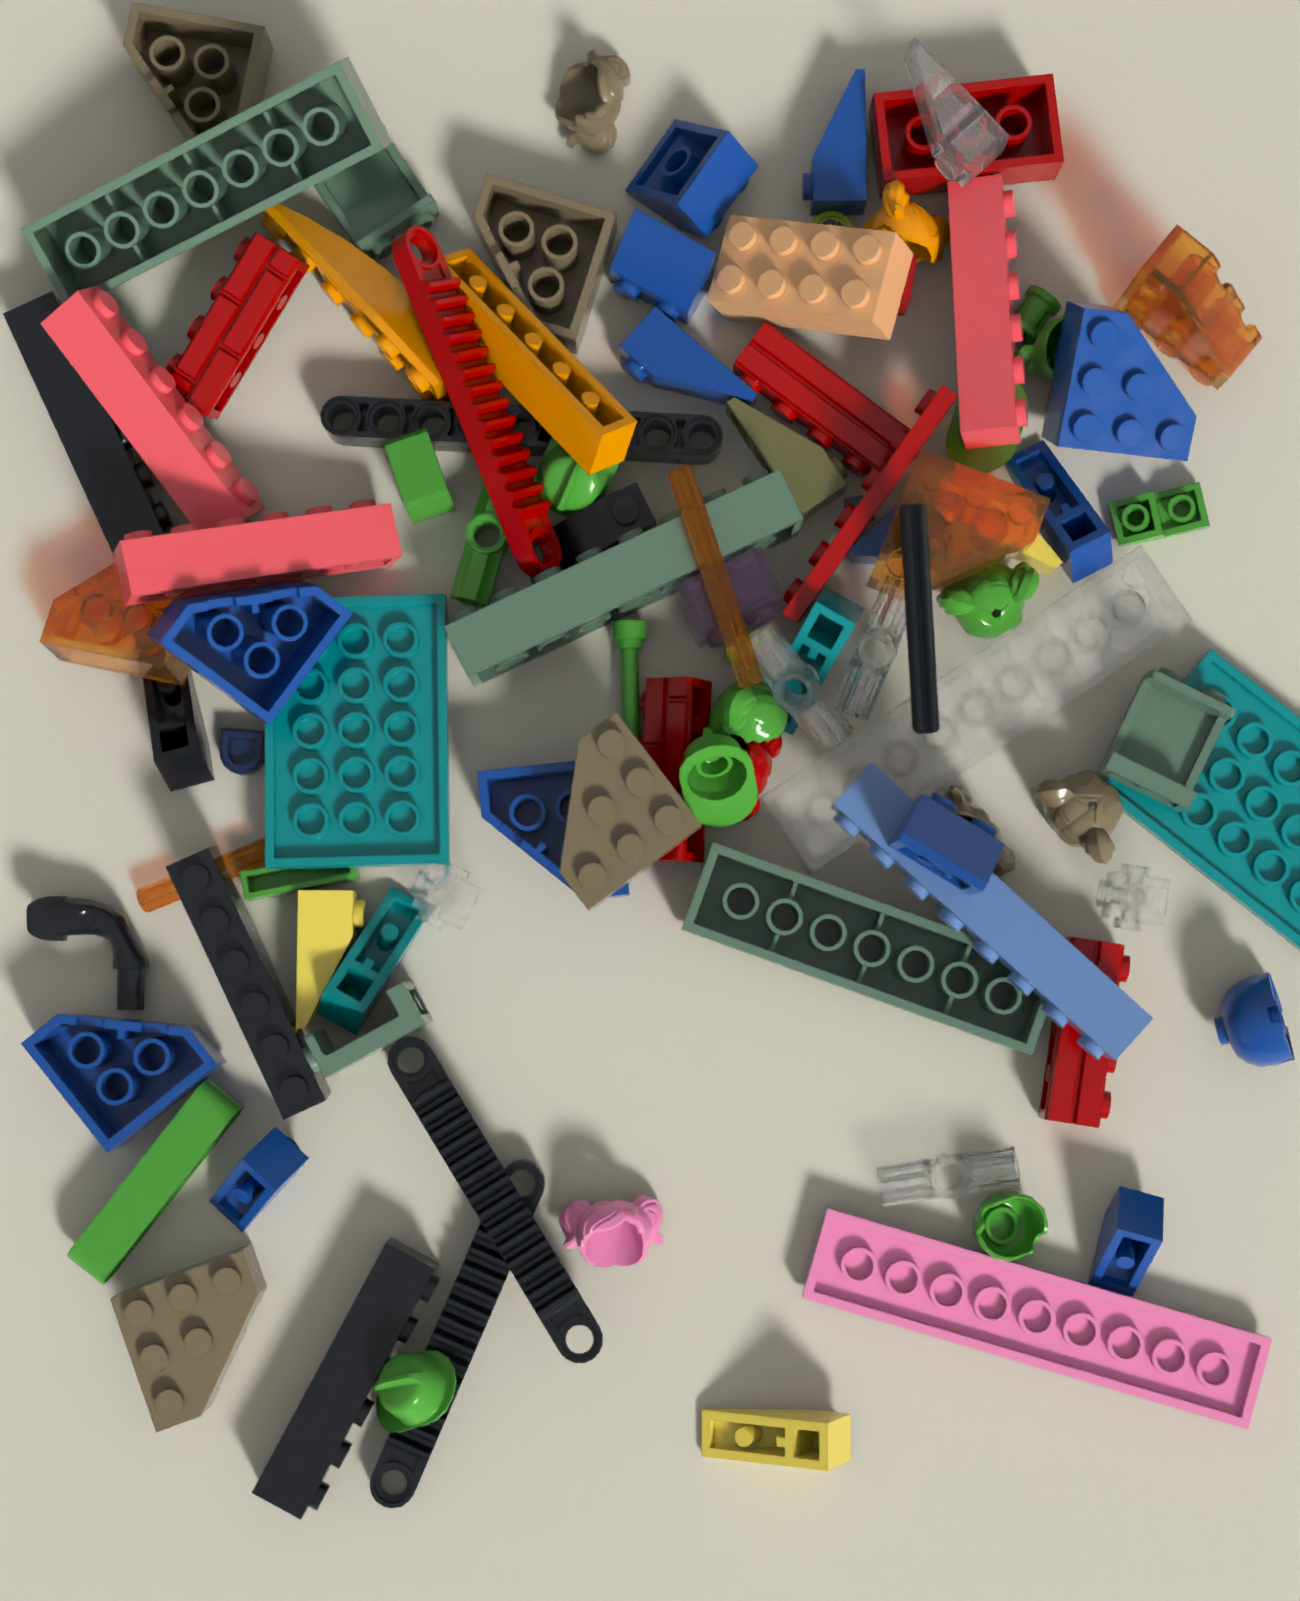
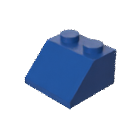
M675 119L625 191L680 230L709 238L713 230L721 224L723 216L736 197L747 187L748 180L757 169L758 164L729 131Z
M636 208L610 266V282L615 284L614 290L626 299L637 301L640 298L652 305L653 308L656 306L674 323L676 320H679L688 325L711 285L716 252Z
M933 792L930 798L921 794L914 801L888 846L968 895L983 892L1005 846V843L995 838L998 831L976 817L970 823L954 813L957 806L937 793Z

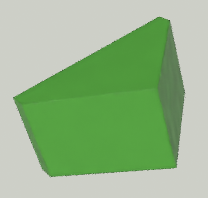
M427 428L383 442L404 505L413 524L456 510Z

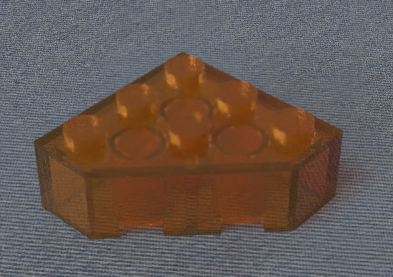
M1177 224L1144 263L1114 307L1129 313L1139 330H1144L1155 339V346L1163 354L1170 358L1177 357L1190 367L1189 372L1195 380L1205 386L1212 385L1218 390L1259 343L1262 336L1255 325L1248 324L1246 326L1243 322L1241 313L1245 307L1232 284L1225 282L1222 285L1218 279L1216 272L1221 265L1214 253Z
M920 449L911 467L866 586L905 601L899 508L903 504L920 502L927 507L931 586L933 591L984 570V568L1025 552L1035 542L1051 499Z
M116 562L53 600L40 642L60 661L182 686L185 684L190 669L146 636L173 599L125 606Z

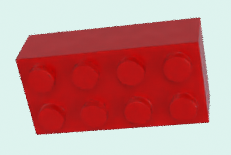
M1053 74L873 93L868 114L879 199H882L884 185L897 179L905 185V191L912 196L948 192L947 181L1002 174L1004 185L1055 180L1064 163Z

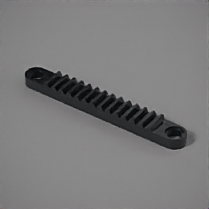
M408 1036L397 1040L388 1052L387 1063L390 1072L557 1349L565 1359L573 1363H585L593 1360L599 1354L603 1345V1334L599 1324L430 1046L424 1040ZM406 1048H416L423 1053L424 1064L415 1073H406L398 1066V1056ZM576 1325L588 1327L593 1335L591 1348L583 1353L571 1351L566 1344L568 1331Z
M526 1159L516 1160L507 1165L505 1171L509 1177L519 1170L528 1171L534 1176L536 1182L534 1191L529 1195L521 1196L533 1216L545 1189V1175L540 1166L533 1161ZM481 1222L425 1351H439L449 1357L455 1368L456 1375L454 1397L447 1411L437 1421L400 1433H389L370 1480L371 1494L375 1501L383 1507H402L414 1495L509 1274V1267ZM397 1470L403 1473L407 1481L406 1489L396 1495L386 1492L381 1484V1478L385 1472Z

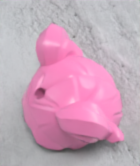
M640 1195L632 1202L616 1199L613 1201L603 1200L593 1205L584 1199H577L562 1209L558 1222L566 1237L563 1243L566 1249L569 1250L578 1246L584 1260L589 1265L595 1267H610L615 1264L629 1266L640 1263L647 1254L649 1244H663L664 1236L658 1233L663 1221L662 1206L649 1195Z

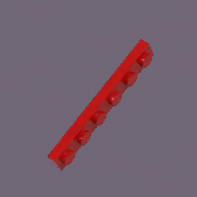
M944 385L940 387L938 392L931 388L928 389L914 409L920 415L917 422L910 431L905 427L899 430L887 450L893 453V456L883 469L875 465L860 486L867 492L857 507L850 502L834 523L840 529L831 544L822 540L809 558L808 563L814 567L804 582L796 577L781 600L788 604L782 612L783 615L796 624L802 619L850 548L855 544L958 398L956 393Z

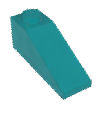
M826 586L769 684V687L778 695L786 708L787 723L784 731L790 735L794 734L865 609Z
M392 886L323 990L317 1014L357 1035L387 988L427 919L431 908Z

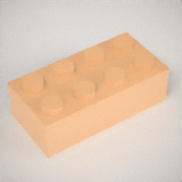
M730 215L707 301L727 320L764 324L767 321L773 326L890 340L913 252L896 232Z

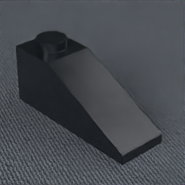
M637 482L593 502L586 508L553 526L562 550V560L559 565L561 571L578 564L575 558L592 548L600 547L603 552L618 545L617 538L630 530L642 527L643 531L646 532L656 527V520ZM532 542L536 557L543 562L540 548L536 543ZM529 576L532 584H535L534 577Z
M164 648L139 654L154 763L169 790L175 791L215 780L209 741L191 669Z

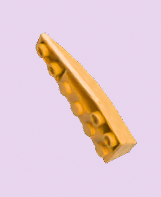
M279 203L263 211L262 213L265 217L260 223L277 242L284 237L294 248L291 253L310 265L306 274L314 270L324 281L320 288L337 307L343 302L354 313L349 318L352 324L366 339L372 335L375 336L374 341L381 349L379 351L380 354L394 370L399 371L402 367L406 370L404 373L411 381L409 385L422 400L451 401L404 285L383 266L350 242L310 218Z

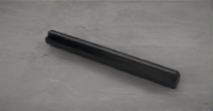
M913 502L903 504L899 508L912 728L917 734H931L937 732L940 727L928 516L925 504Z

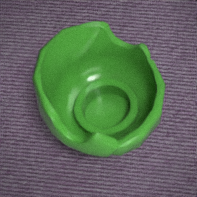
M1012 1190L994 1192L980 1204L972 1226L977 1244L989 1256L1009 1262L1025 1255L1033 1254L1041 1235L1048 1232L1044 1208L1031 1196Z

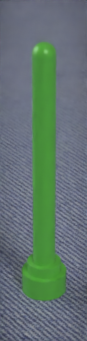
M612 621L611 640L616 641V649L620 650L622 720L637 740L640 741L638 649H643V640H647V621Z

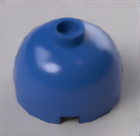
M1270 973L1256 974L1237 981L1227 990L1221 1002L1222 1017L1214 1018L1216 1032L1221 1045L1230 1043L1237 1057L1251 1065L1261 1067L1274 1066L1295 1060L1288 1027L1285 1026L1282 1015L1283 1010Z

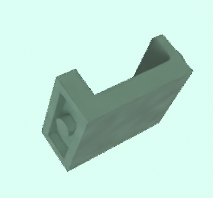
M393 143L382 151L313 185L353 245L370 258H376V260L383 259L392 253L391 244L396 236L414 225L422 226L428 230L434 224L435 217L440 215L435 199L431 194H427Z
M1161 667L1159 671L1152 669L1142 676L1097 772L1180 812L1190 809L1197 794L1193 790L1225 722L1233 717L1236 709L1225 704L1227 698L1224 695L1208 688H1201L1198 691L1185 685V677L1181 674Z
M401 982L386 991L399 1014L398 1017L338 1050L334 1048L324 1029L305 1035L304 1039L308 1046L302 1050L311 1069L315 1073L322 1071L325 1078L338 1074L433 1022L413 982Z

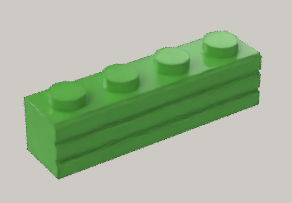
M263 867L239 871L244 899L247 901L360 880L359 869L355 867L267 870Z

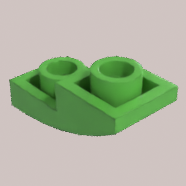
M1200 482L1157 493L1150 491L1109 502L1119 547L1167 538L1210 527Z

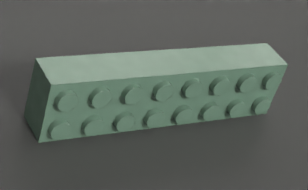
M349 57L22 227L21 231L64 303L78 290L99 285L102 290L107 292L382 151L392 141Z
M766 469L756 471L745 477L741 481L743 486L727 493L725 488L711 492L700 499L702 506L685 513L683 508L675 509L659 518L661 525L646 532L643 531L642 527L630 530L617 538L618 545L602 552L600 547L592 548L577 556L575 559L578 564L563 571L560 570L559 566L549 568L534 577L536 583L519 591L517 586L509 587L495 594L492 597L494 603L480 610H477L476 606L473 605L454 613L450 617L452 623L444 626L473 686L477 687L607 626L612 621L624 618L798 536L804 518L780 469L768 474Z
M712 843L681 930L1012 1050L1033 1055L1046 1015L1041 1010L1046 1003L1034 992L1026 996L1013 986L1006 978L1010 971L998 960L990 964L971 946L976 940L970 934L962 931L957 933L943 924L718 843Z

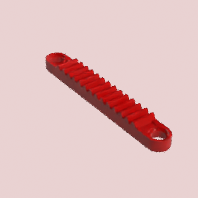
M414 225L396 236L392 241L391 252L515 561L525 574L535 577L549 568L559 566L562 560L561 546L547 513L551 502L541 498L540 494L544 489L543 483L535 482L533 479L538 470L536 466L527 464L526 460L531 453L529 449L521 448L520 442L524 437L523 433L513 429V425L517 420L516 416L506 412L510 401L507 397H500L499 391L503 383L501 380H493L492 374L496 366L494 363L486 362L485 357L489 352L488 346H480L478 342L482 331L481 329L472 328L471 323L475 318V314L465 310L464 306L468 301V297L465 294H459L457 290L461 284L460 277H452L435 236L426 228ZM410 242L420 251L422 261L414 255ZM532 542L536 543L540 548L543 562L536 557Z

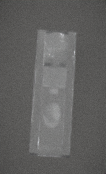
M914 37L907 45L903 62L929 147L939 172L950 181L955 179L964 188L1004 151L1010 135Z

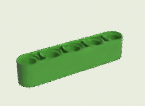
M210 1078L205 1079L68 1252L67 1257L104 1285L116 1273L242 1112L244 1105Z

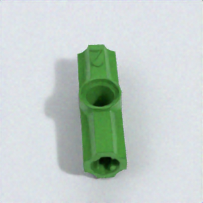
M483 482L473 519L470 520L466 528L467 539L450 594L451 599L466 605H475L477 608H484L490 604L503 556L509 549V543ZM494 529L500 534L498 542L491 547L478 545L476 538L482 530Z

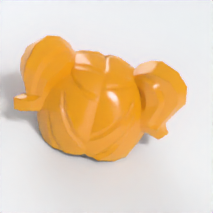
M899 179L885 184L882 191L883 206L864 224L863 229L896 232L913 252V257H917L916 264L923 260L929 263H939L942 260L944 247L950 239L948 222L939 215H930L917 203L909 202L910 195L905 191V185Z

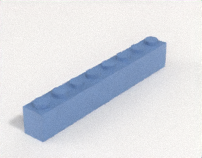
M873 763L869 764L830 807L837 813L833 821L852 838L859 833L872 845L867 850L868 853L883 867L889 869L893 864L906 876L902 884L917 898L923 901L928 896L941 908L937 916L952 930L958 933L963 928L976 940L971 946L990 964H993L996 960L1001 962L1010 971L1006 978L1026 996L1034 992L1046 1003L1041 1010L1061 1028L1068 1023L1081 1036L1076 1042L1096 1060L1102 1055L1106 1059L1116 1060L1151 1022L1153 1017L994 873H992L983 892L968 895L889 847L888 844L913 805L914 800Z

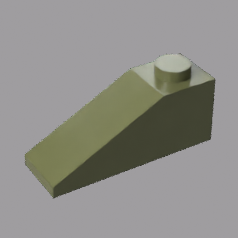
M735 397L727 401L725 413L761 467L766 469L768 474L780 469L804 519L844 494L847 487L844 479L848 477V474L834 454L828 457L821 446Z

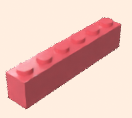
M1002 174L947 181L960 433L966 449L1021 443L1020 427L1028 426L1026 398L1018 399L1017 385L1025 384L1026 377L1023 356H1016L1015 342L1023 341L1021 314H1013V300L1021 299L1018 272L1011 273L1010 259L1018 258L1016 231L1008 232V218L1016 217L1013 190L1005 191Z
M99 285L78 290L40 323L191 524H197L199 530L214 528L216 523L221 520L237 517L243 518L244 523H248L266 508L259 499L256 487L248 479L242 477L231 462V455L227 448L212 437L203 425L204 420L200 412L193 405L185 401L175 387L176 383L173 376L164 367L158 365L147 350L148 346L143 336L128 325L119 313V306L116 300L108 292L102 290Z
M367 499L351 503L349 509L333 511L330 505L310 508L305 511L306 515L289 517L288 512L279 511L263 515L261 521L244 523L243 518L237 517L221 520L216 523L214 528L199 530L197 524H185L172 528L170 530L171 534L153 536L151 530L128 533L124 536L125 540L119 541L113 552L125 606L178 597L391 567L403 556L391 503L376 505L375 500Z

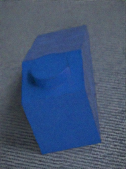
M865 69L855 70L812 157L810 172L802 173V201L810 200V216H818L825 211H837L844 215L864 214L867 203Z
M656 306L619 346L620 358L623 360L621 367L639 383L645 379L653 387L726 405L727 401L734 397L751 407H754L756 404L757 393Z
M1044 440L1014 454L1004 465L1041 535L1063 562L1060 566L1072 583L1113 564L1110 530Z

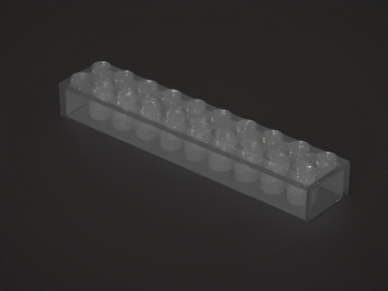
M1140 544L938 678L937 692L940 728L937 732L917 734L913 730L910 697L763 794L759 801L809 875L864 839L859 833L852 838L833 821L837 813L830 807L869 764L873 763L912 800L915 801L921 794L928 796L1190 622L1192 618Z

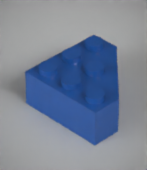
M1067 301L1041 437L1058 447L1187 461L1197 416L1129 313L1111 306Z
M303 580L174 598L146 636L250 714L270 725L353 613L319 586Z
M576 761L477 771L481 817L572 890L560 874V866ZM629 883L609 898L630 896Z
M78 1013L55 1015L21 1043L107 1153L121 1148L227 1062L199 1026Z

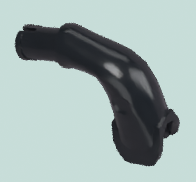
M68 896L41 897L28 904L26 910L27 930L36 938L46 941H67L68 936L97 935L110 940L113 950V969H117V1010H144L145 969H149V960L124 915L111 905L83 898H68Z

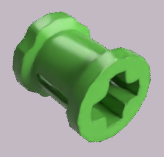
M1030 285L1025 292L1026 298L1014 313L1021 314L1023 341L1021 343L1026 345H1034L1039 331L1051 316H1055L1061 309L1060 303L1053 295L1039 286Z

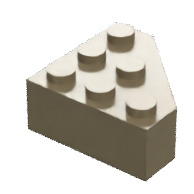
M132 2L123 46L135 67L186 141L255 106L263 100L273 52V46L265 26Z
M487 173L473 214L477 233L507 288L571 353L577 355L617 232L616 212Z
M617 712L578 741L560 866V874L587 910L591 911L698 831L702 826Z
M252 1244L129 1288L110 1299L156 1433L200 1417L212 1405L224 1375L267 1288Z

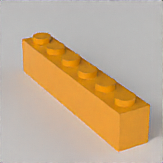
M469 247L444 255L452 277H460L461 284L457 290L459 294H465L468 297L464 308L466 311L474 312L475 314L471 325L472 328L481 329L482 331L478 342L480 346H488L489 352L485 360L487 363L495 364L496 369L493 375L502 381L506 389L588 475L623 462L637 420Z

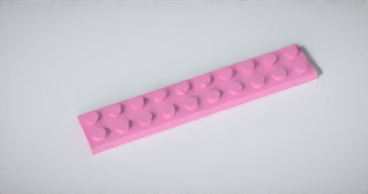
M830 1207L825 1209L801 1294L802 1298L1245 1429L1249 1428L1272 1342L1270 1337L1017 1262L995 1259L983 1252Z

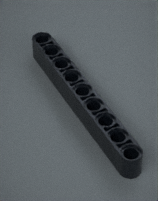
M336 396L329 399L321 410V423L331 440L339 445L385 448L383 442L422 429L423 423L427 419L438 417L444 420L445 424L439 433L429 435L434 450L472 453L451 401ZM508 405L506 408L507 414H513L517 418L514 425L519 422H528L535 427L534 433L529 438L521 440V448L529 449L531 453L529 456L543 457L552 436L523 405ZM628 411L637 420L624 461L704 465L714 461L720 454L723 439L722 428L718 421L710 416ZM348 412L355 416L354 422L349 428L345 430L333 428V421L337 415ZM386 415L399 417V425L395 430L385 433L377 429L378 422L382 417ZM653 429H661L669 435L670 439L665 445L655 447L646 442L645 436ZM704 431L712 435L714 443L707 449H698L691 444L689 439L694 433Z

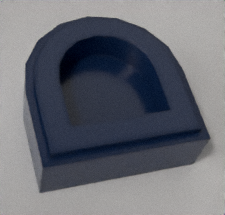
M221 728L219 751L223 765L231 772L239 775H251L259 771L265 763V731Z

